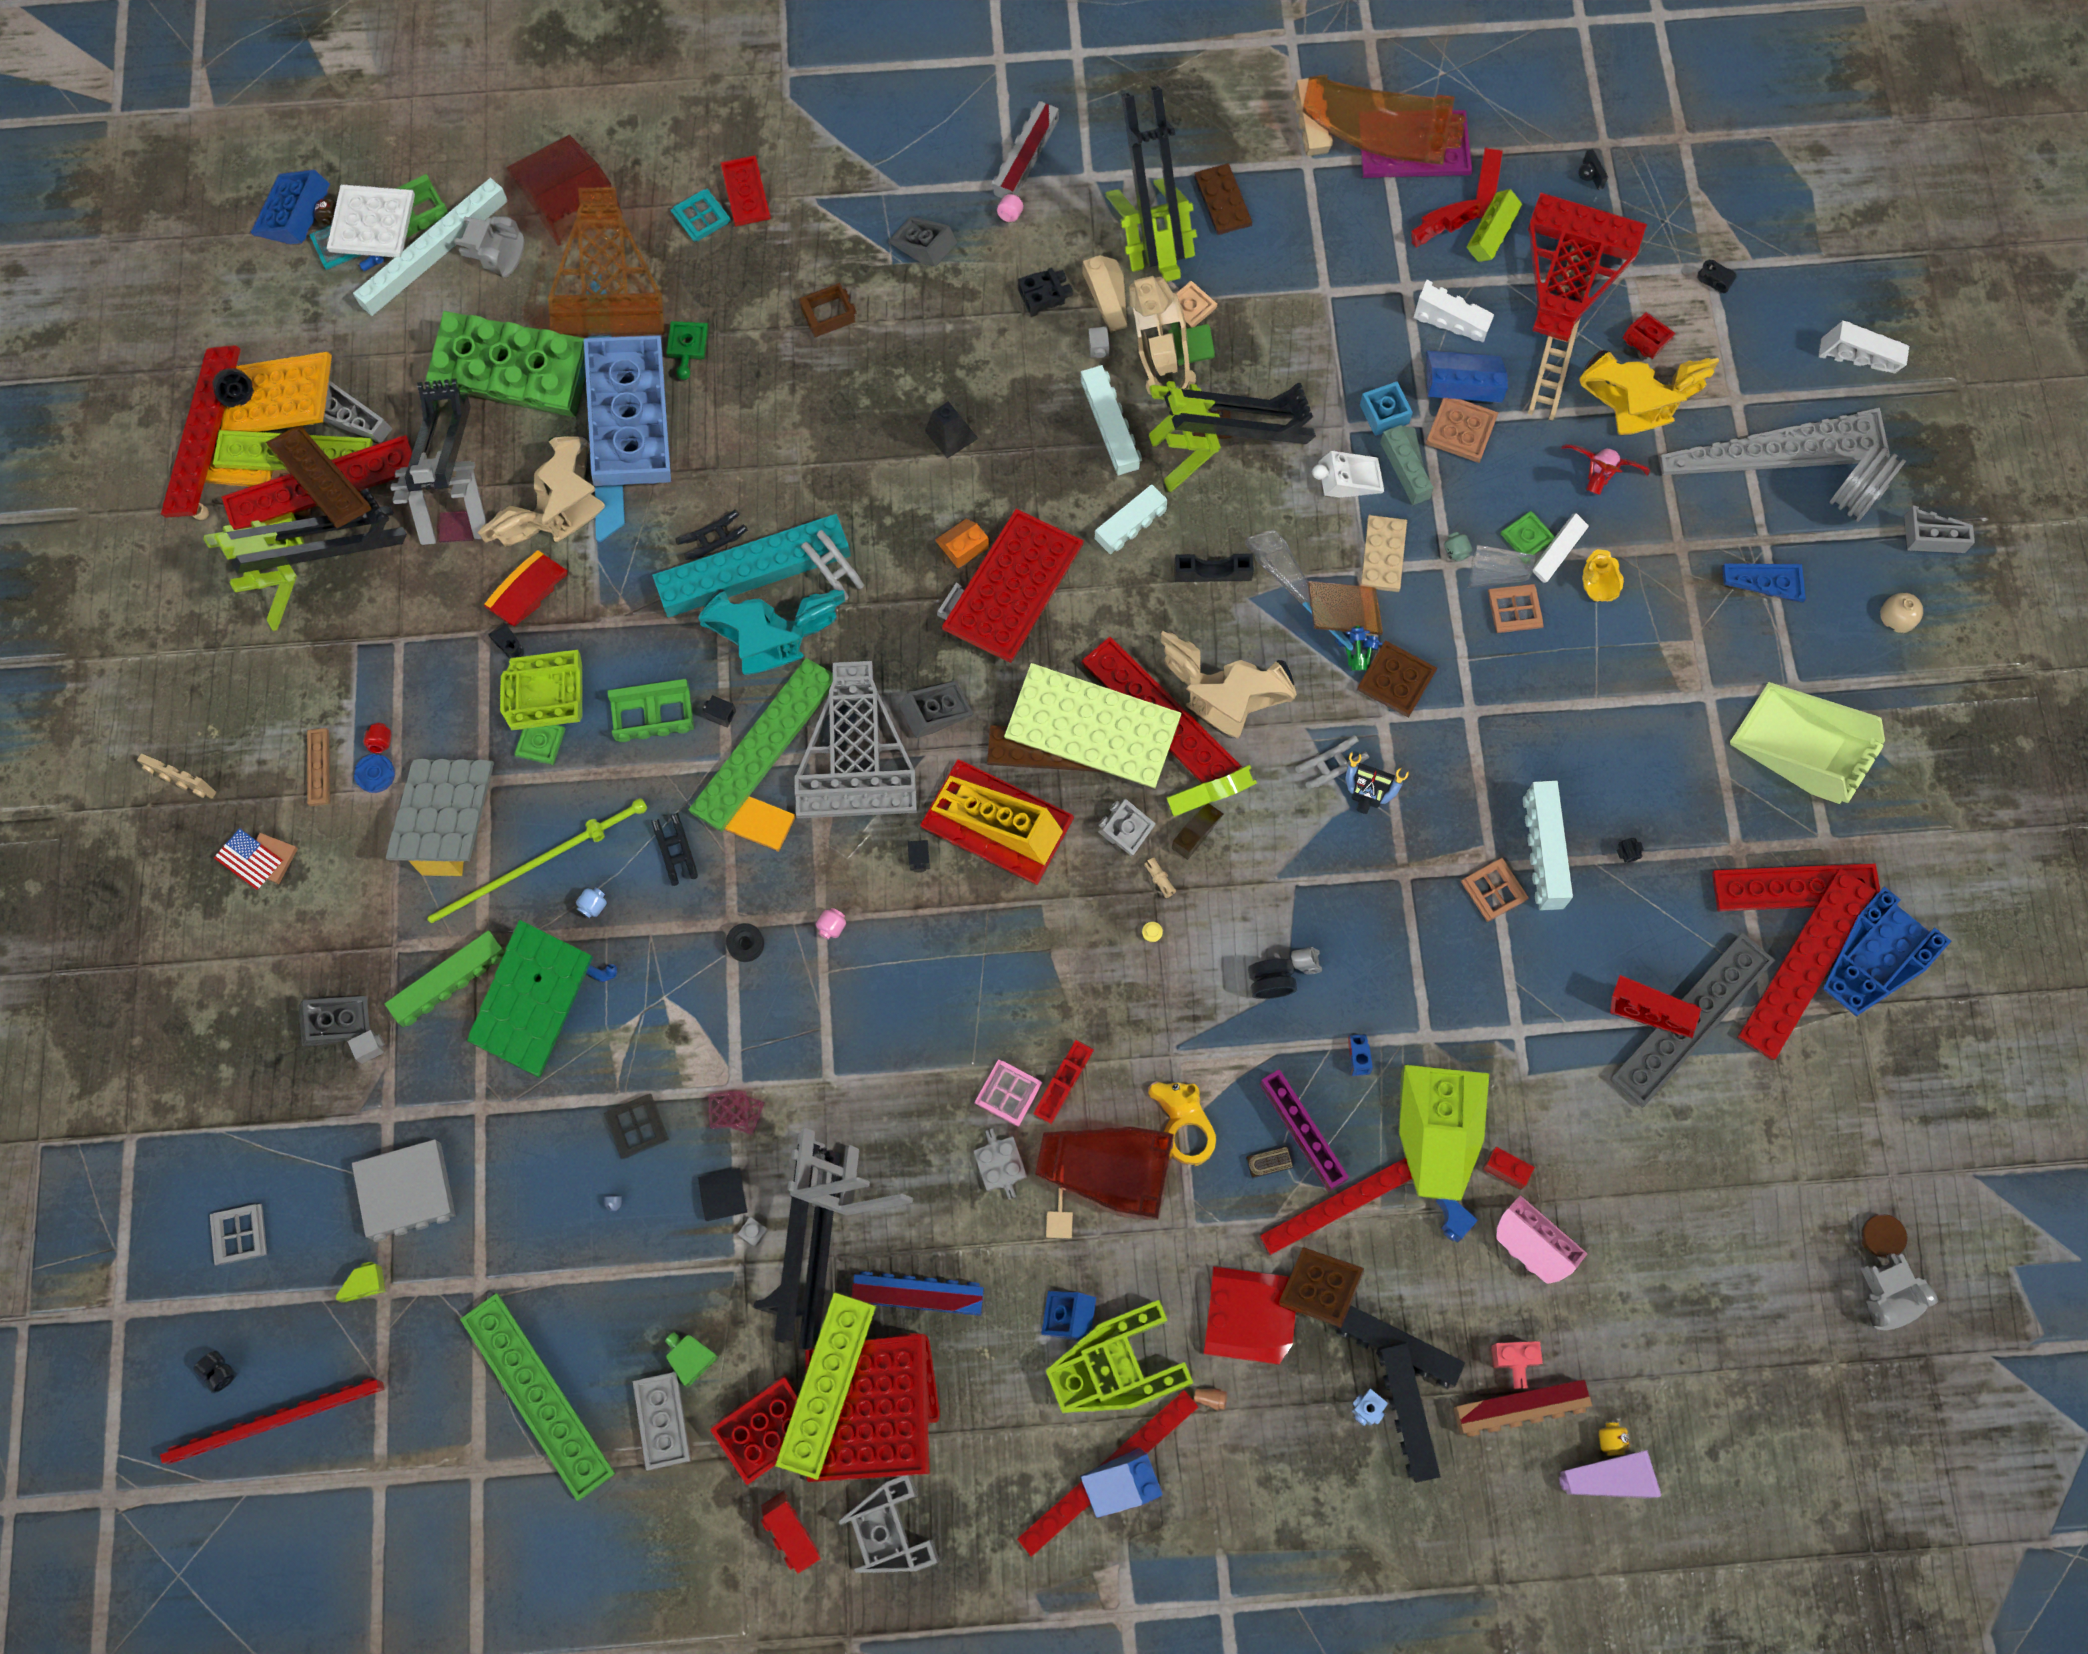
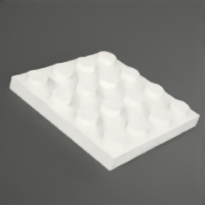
M341 185L327 244L328 251L401 257L415 197L413 190Z

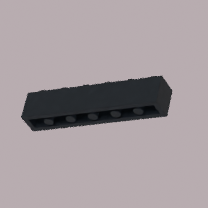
M1350 1305L1342 1327L1333 1325L1332 1328L1336 1330V1335L1344 1339L1350 1337L1356 1340V1345L1364 1349L1370 1347L1376 1350V1355L1381 1353L1380 1347L1406 1341L1416 1375L1424 1379L1430 1377L1437 1381L1436 1385L1447 1390L1449 1387H1456L1466 1363Z
M1404 1341L1380 1347L1381 1353L1377 1355L1380 1367L1385 1366L1387 1375H1383L1386 1389H1391L1392 1397L1388 1399L1391 1410H1396L1398 1419H1395L1394 1422L1397 1433H1402L1403 1441L1400 1442L1402 1454L1408 1456L1409 1464H1405L1408 1478L1413 1477L1414 1483L1440 1478L1441 1475L1408 1345Z

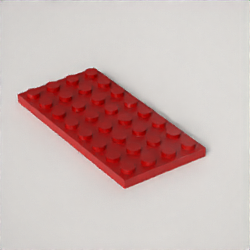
M1015 509L942 625V630L1012 663L1082 548L1084 540L1019 509Z

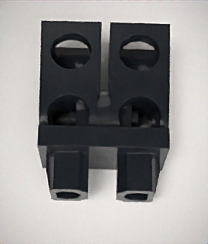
M1049 268L1047 271L1018 278V291L1031 317L1038 315V312L1047 308L1064 305L1065 299L1073 296L1071 284L1064 286L1060 284L1066 282L1064 270L1054 272L1053 268Z

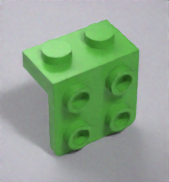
M1178 322L1170 323L1171 330H1168V333H1173L1178 365H1184L1181 330ZM1205 324L1187 328L1189 363L1214 358L1215 352L1210 326Z

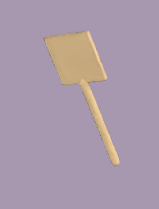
M1060 1165L1058 1212L1047 1211V1238H1072L1073 1212H1062L1063 1165Z

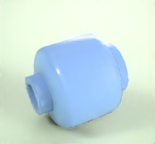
M596 887L593 890L590 888L585 889L576 900V905L578 906L576 910L589 919L591 916L597 917L607 904L603 898L605 894Z

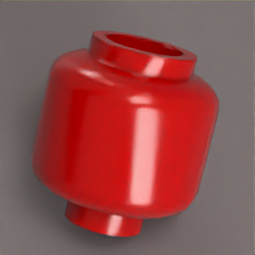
M383 723L369 725L365 730L363 740L365 747L372 753H382L390 746L392 732Z

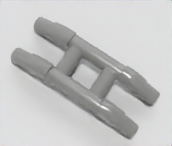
M820 530L817 536L829 550L828 553L820 558L808 542L803 543L801 547L830 582L834 590H844L846 601L849 596L838 581L840 577L847 573L857 589L863 588L864 584L833 541L823 530ZM835 557L842 567L832 574L825 564Z
M1356 735L1295 767L1296 772L1301 773L1318 766L1323 774L1306 782L1307 789L1310 790L1322 786L1333 778L1347 772L1348 764L1351 762L1350 760L1347 762L1342 753L1359 742ZM1366 751L1361 753V761L1359 763L1370 757ZM1359 755L1354 757L1353 760H1357ZM1335 757L1340 766L1330 771L1324 761Z

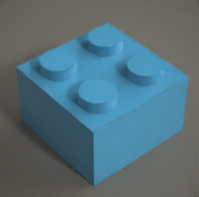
M1398 382L1362 394L1360 407L1375 436L1397 426H1405L1410 423L1413 412Z

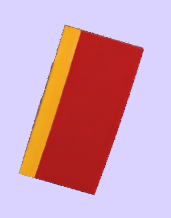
M537 550L503 581L485 602L484 607L515 627L541 606V600L554 591V585L567 576V570Z

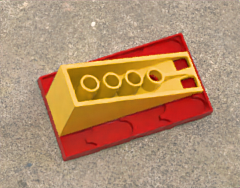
M957 759L920 826L929 833L951 842L953 845L1038 886L1074 816Z

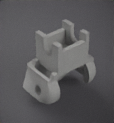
M464 216L463 220L468 225L463 238H455L457 245L467 247H460L459 252L461 256L479 259L483 268L502 278L512 274L522 257L525 243L523 234L519 231L516 221L505 216H493L492 219L487 218V221ZM490 224L495 225L497 231H492Z
M1899 1253L1896 1256L1895 1254L1886 1255L1890 1263L1879 1268L1876 1266L1860 1267L1872 1291L1866 1302L1872 1327L1877 1330H1891L1907 1325L1920 1317L1928 1307L1938 1303L1935 1291L1926 1280L1914 1277L1903 1253Z

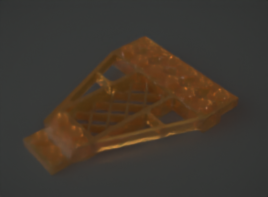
M616 187L578 188L580 206L576 214L577 217L548 295L550 330L570 336L664 334L662 293H660L622 217V213L617 205ZM589 229H593L597 233L593 239H590L585 234ZM607 229H612L616 232L611 239L604 234ZM600 236L607 241L602 248L595 243ZM582 237L589 242L584 248L582 245ZM618 237H620V247L614 243ZM625 237L629 240L642 267L628 268L626 266ZM577 238L580 267L578 269H564L573 241ZM610 245L617 250L612 257L605 251ZM591 246L598 250L594 257L586 252ZM601 254L609 259L603 266L597 261ZM620 254L621 264L615 260ZM583 255L590 260L585 266ZM593 263L600 268L595 275L588 270ZM611 263L619 268L614 274L606 269ZM602 272L610 277L605 284L598 279ZM621 272L623 283L618 278H616ZM585 273L591 277V279L586 284ZM646 274L655 293L628 294L627 275ZM561 275H579L581 277L582 295H555ZM613 280L620 285L615 292L607 287ZM594 281L601 286L596 293L589 288ZM604 289H605V290H606L608 293H610V294H601V293H602V292L604 291Z

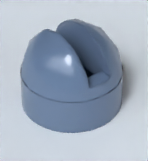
M622 1196L604 1197L607 1210H619L622 1204Z

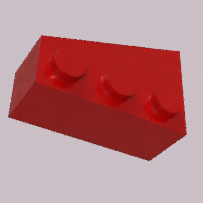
M782 1491L761 1505L763 1516L761 1523L767 1532L772 1531L775 1536L772 1540L778 1551L783 1550L786 1554L784 1560L789 1569L792 1570L794 1568L796 1573L799 1574L820 1560L821 1557L809 1533L797 1517V1512L789 1504L785 1491Z

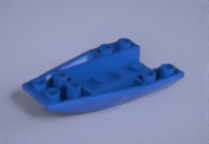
M1885 886L1858 915L1823 987V990L1855 1016H1858L1926 971L1951 942L1938 929L1934 927L1928 931L1897 906L1901 899Z

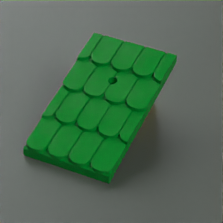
M519 920L495 973L494 980L479 1009L480 1012L472 1026L467 1041L540 1078L593 959L592 955Z

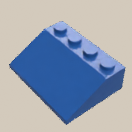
M316 170L279 174L250 233L254 236L287 244L302 243L306 239L309 227L313 224L315 205L318 200L323 199L327 195L330 183Z
M1427 350L1428 397L1503 402L1508 389V381L1501 356Z

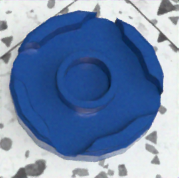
M370 754L365 756L355 767L354 779L357 785L369 793H379L386 790L395 778L393 763L384 755Z

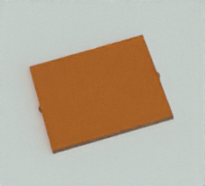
M1308 582L1314 629L1346 632L1352 630L1353 626L1359 625L1363 626L1364 630H1370V633L1366 634H1383L1376 588Z

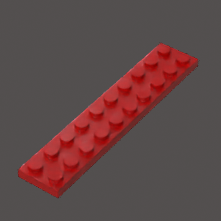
M237 345L206 348L161 510V515L165 518L195 516L197 513L225 410V405L216 398L213 392L212 382L215 375L221 370L236 368L241 351Z
M407 435L332 459L331 461L359 492L400 478L395 476V472L400 470V468L408 467L413 451ZM291 474L221 496L229 523L234 530L252 527V521L259 520L261 523L291 512L296 513L317 506Z
M1111 636L1081 661V664L1105 688L1181 713L1169 751L1201 783L1224 777L1242 767Z
M1843 869L1837 870L1738 1034V1039L1771 1060L1777 1058L1841 951L1858 915L1865 909L1875 894V889Z

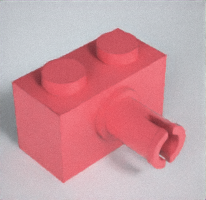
M1540 1341L1496 1343L1492 1345L1493 1368L1510 1367L1513 1373L1514 1389L1528 1388L1525 1368L1542 1364Z

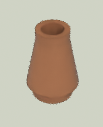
M1196 1388L1194 1402L1201 1403L1218 1411L1219 1409L1225 1410L1227 1392L1222 1391V1389Z

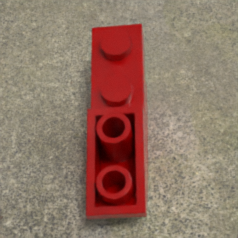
M1468 200L1457 202L1423 216L1422 225L1411 231L1412 244L1417 248L1437 234L1442 233L1445 229L1452 233L1456 229L1461 228L1464 224L1480 215V201Z

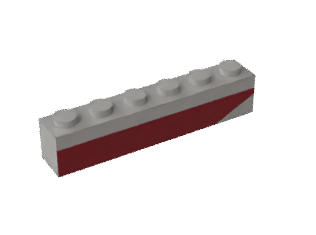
M1041 101L1038 102L1036 108H1032L1030 119L1025 121L1021 135L1018 134L1015 140L1014 148L1009 150L1007 160L1002 163L998 177L995 176L993 179L992 187H994L995 196L1003 198L1008 194L1018 195L1059 120V108Z

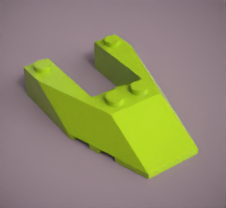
M1159 1300L1098 1324L1089 1334L1046 1370L1062 1413L1133 1409L1193 1384L1185 1362L1144 1379L1128 1339L1167 1322Z

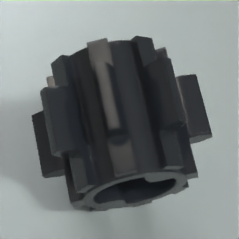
M1629 838L1619 842L1617 853L1620 859H1624L1625 863L1634 862L1643 857L1642 851H1644L1641 842H1637L1636 838Z

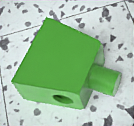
M674 1332L665 1340L672 1349L666 1358L682 1383L687 1387H690L719 1358L714 1352L689 1334L682 1340Z

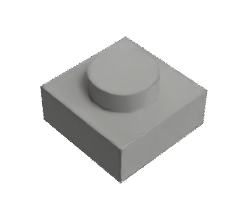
M749 1217L737 1235L756 1248L768 1229Z

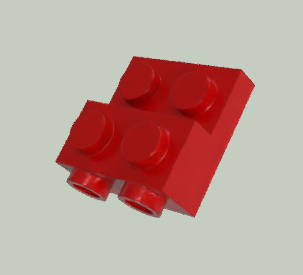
M1645 312L1628 327L1622 338L1627 345L1634 346L1640 350L1643 356L1653 359L1673 339L1676 333Z

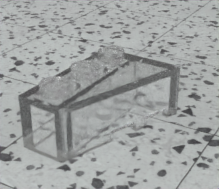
M1477 545L1473 553L1467 588L1527 581L1533 573L1535 555Z

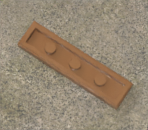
M327 728L307 730V801L309 806L330 804L329 730Z

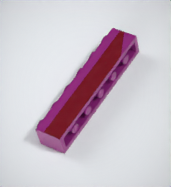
M1280 1069L1263 1078L1260 1082V1087L1327 1192L1345 1183L1349 1176Z

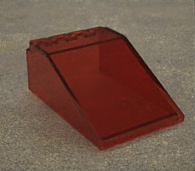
M570 134L507 166V170L558 247L561 246V242L553 223L564 218V212L570 215L581 209L579 204L582 203L585 207L597 201L596 195L599 198L606 196L617 213H622L611 182L598 163Z

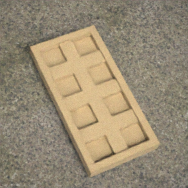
M1368 516L1361 578L1362 588L1393 592L1400 591L1407 520Z

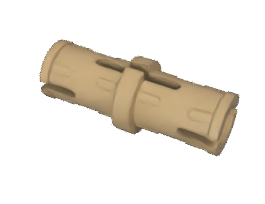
M1149 859V864L1145 862L1144 866L1153 877V883L1159 886L1164 897L1168 898L1175 894L1176 889L1168 880V874L1163 872L1156 859Z

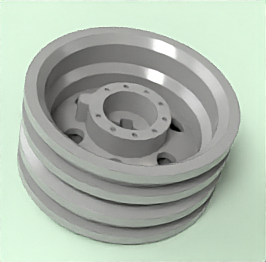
M1877 441L1829 502L1832 505L1835 502L1839 504V510L1844 509L1846 506L1849 507L1847 515L1849 517L1852 514L1857 516L1855 521L1858 523L1873 503L1881 498L1888 489V484L1906 462L1904 459L1901 462L1896 459L1898 455L1895 453L1889 458L1886 457L1888 449L1886 447L1880 449L1878 447L1880 443Z

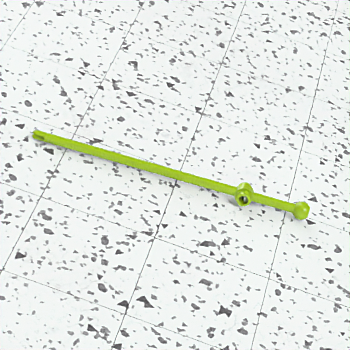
M640 798L635 799L631 807L601 823L597 822L596 819L587 821L585 823V832L431 914L427 920L430 923L436 922L589 838H592L594 842L603 840L605 829L635 813L643 814L646 812L647 806L645 802Z

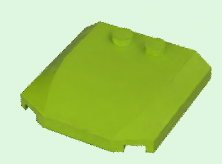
M578 650L510 658L508 669L503 671L501 675L500 712L511 730L581 721L582 661Z

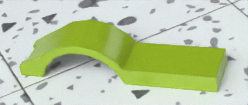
M1250 764L1224 777L1198 784L1166 797L1172 815L1175 817L1207 803L1232 796L1257 784L1256 779L1253 780L1250 774Z

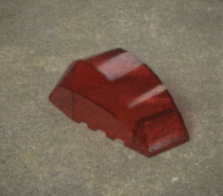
M1132 1126L1100 1130L1043 1132L1035 1175L1116 1216L1141 1220H1158L1164 1204L1169 1178L1174 1134Z

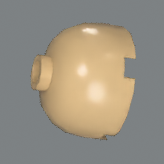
M1897 593L1890 596L1884 602L1880 610L1881 619L1884 625L1890 626L1895 632L1906 633L1913 630L1920 623L1923 616V606L1915 595Z

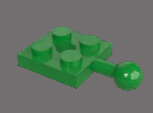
M671 321L666 354L670 358H681V365L676 369L678 379L687 380L690 377L689 359L705 360L709 330L708 323ZM687 337L692 338L690 343H684L683 340Z

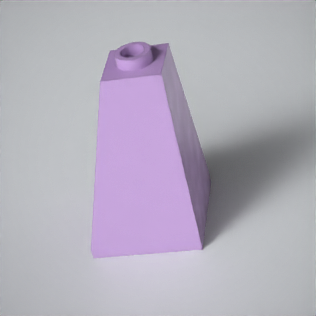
M1648 1451L1632 1453L1560 1472L1559 1482L1561 1488L1571 1495L1644 1499L1661 1496Z

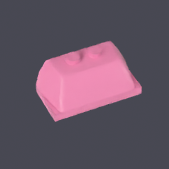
M1521 1195L1505 1211L1497 1226L1496 1239L1508 1249L1511 1256L1518 1258L1525 1264L1528 1271L1535 1273L1547 1284L1561 1281L1571 1275L1587 1255L1581 1247Z

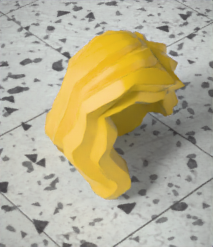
M1596 549L1586 560L1582 580L1584 589L1593 601H1613V599L1619 597L1624 583L1623 576L1619 571L1618 560L1612 558L1611 553L1607 550Z

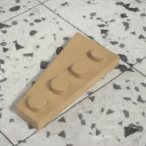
M141 754L137 759L143 765L142 769L150 774L156 772L160 778L167 782L173 780L178 787L184 790L190 788L195 795L201 798L207 796L212 799L216 794L215 790L197 776L194 778L191 774L185 771L180 772L170 765H167L165 768L166 765L144 754Z

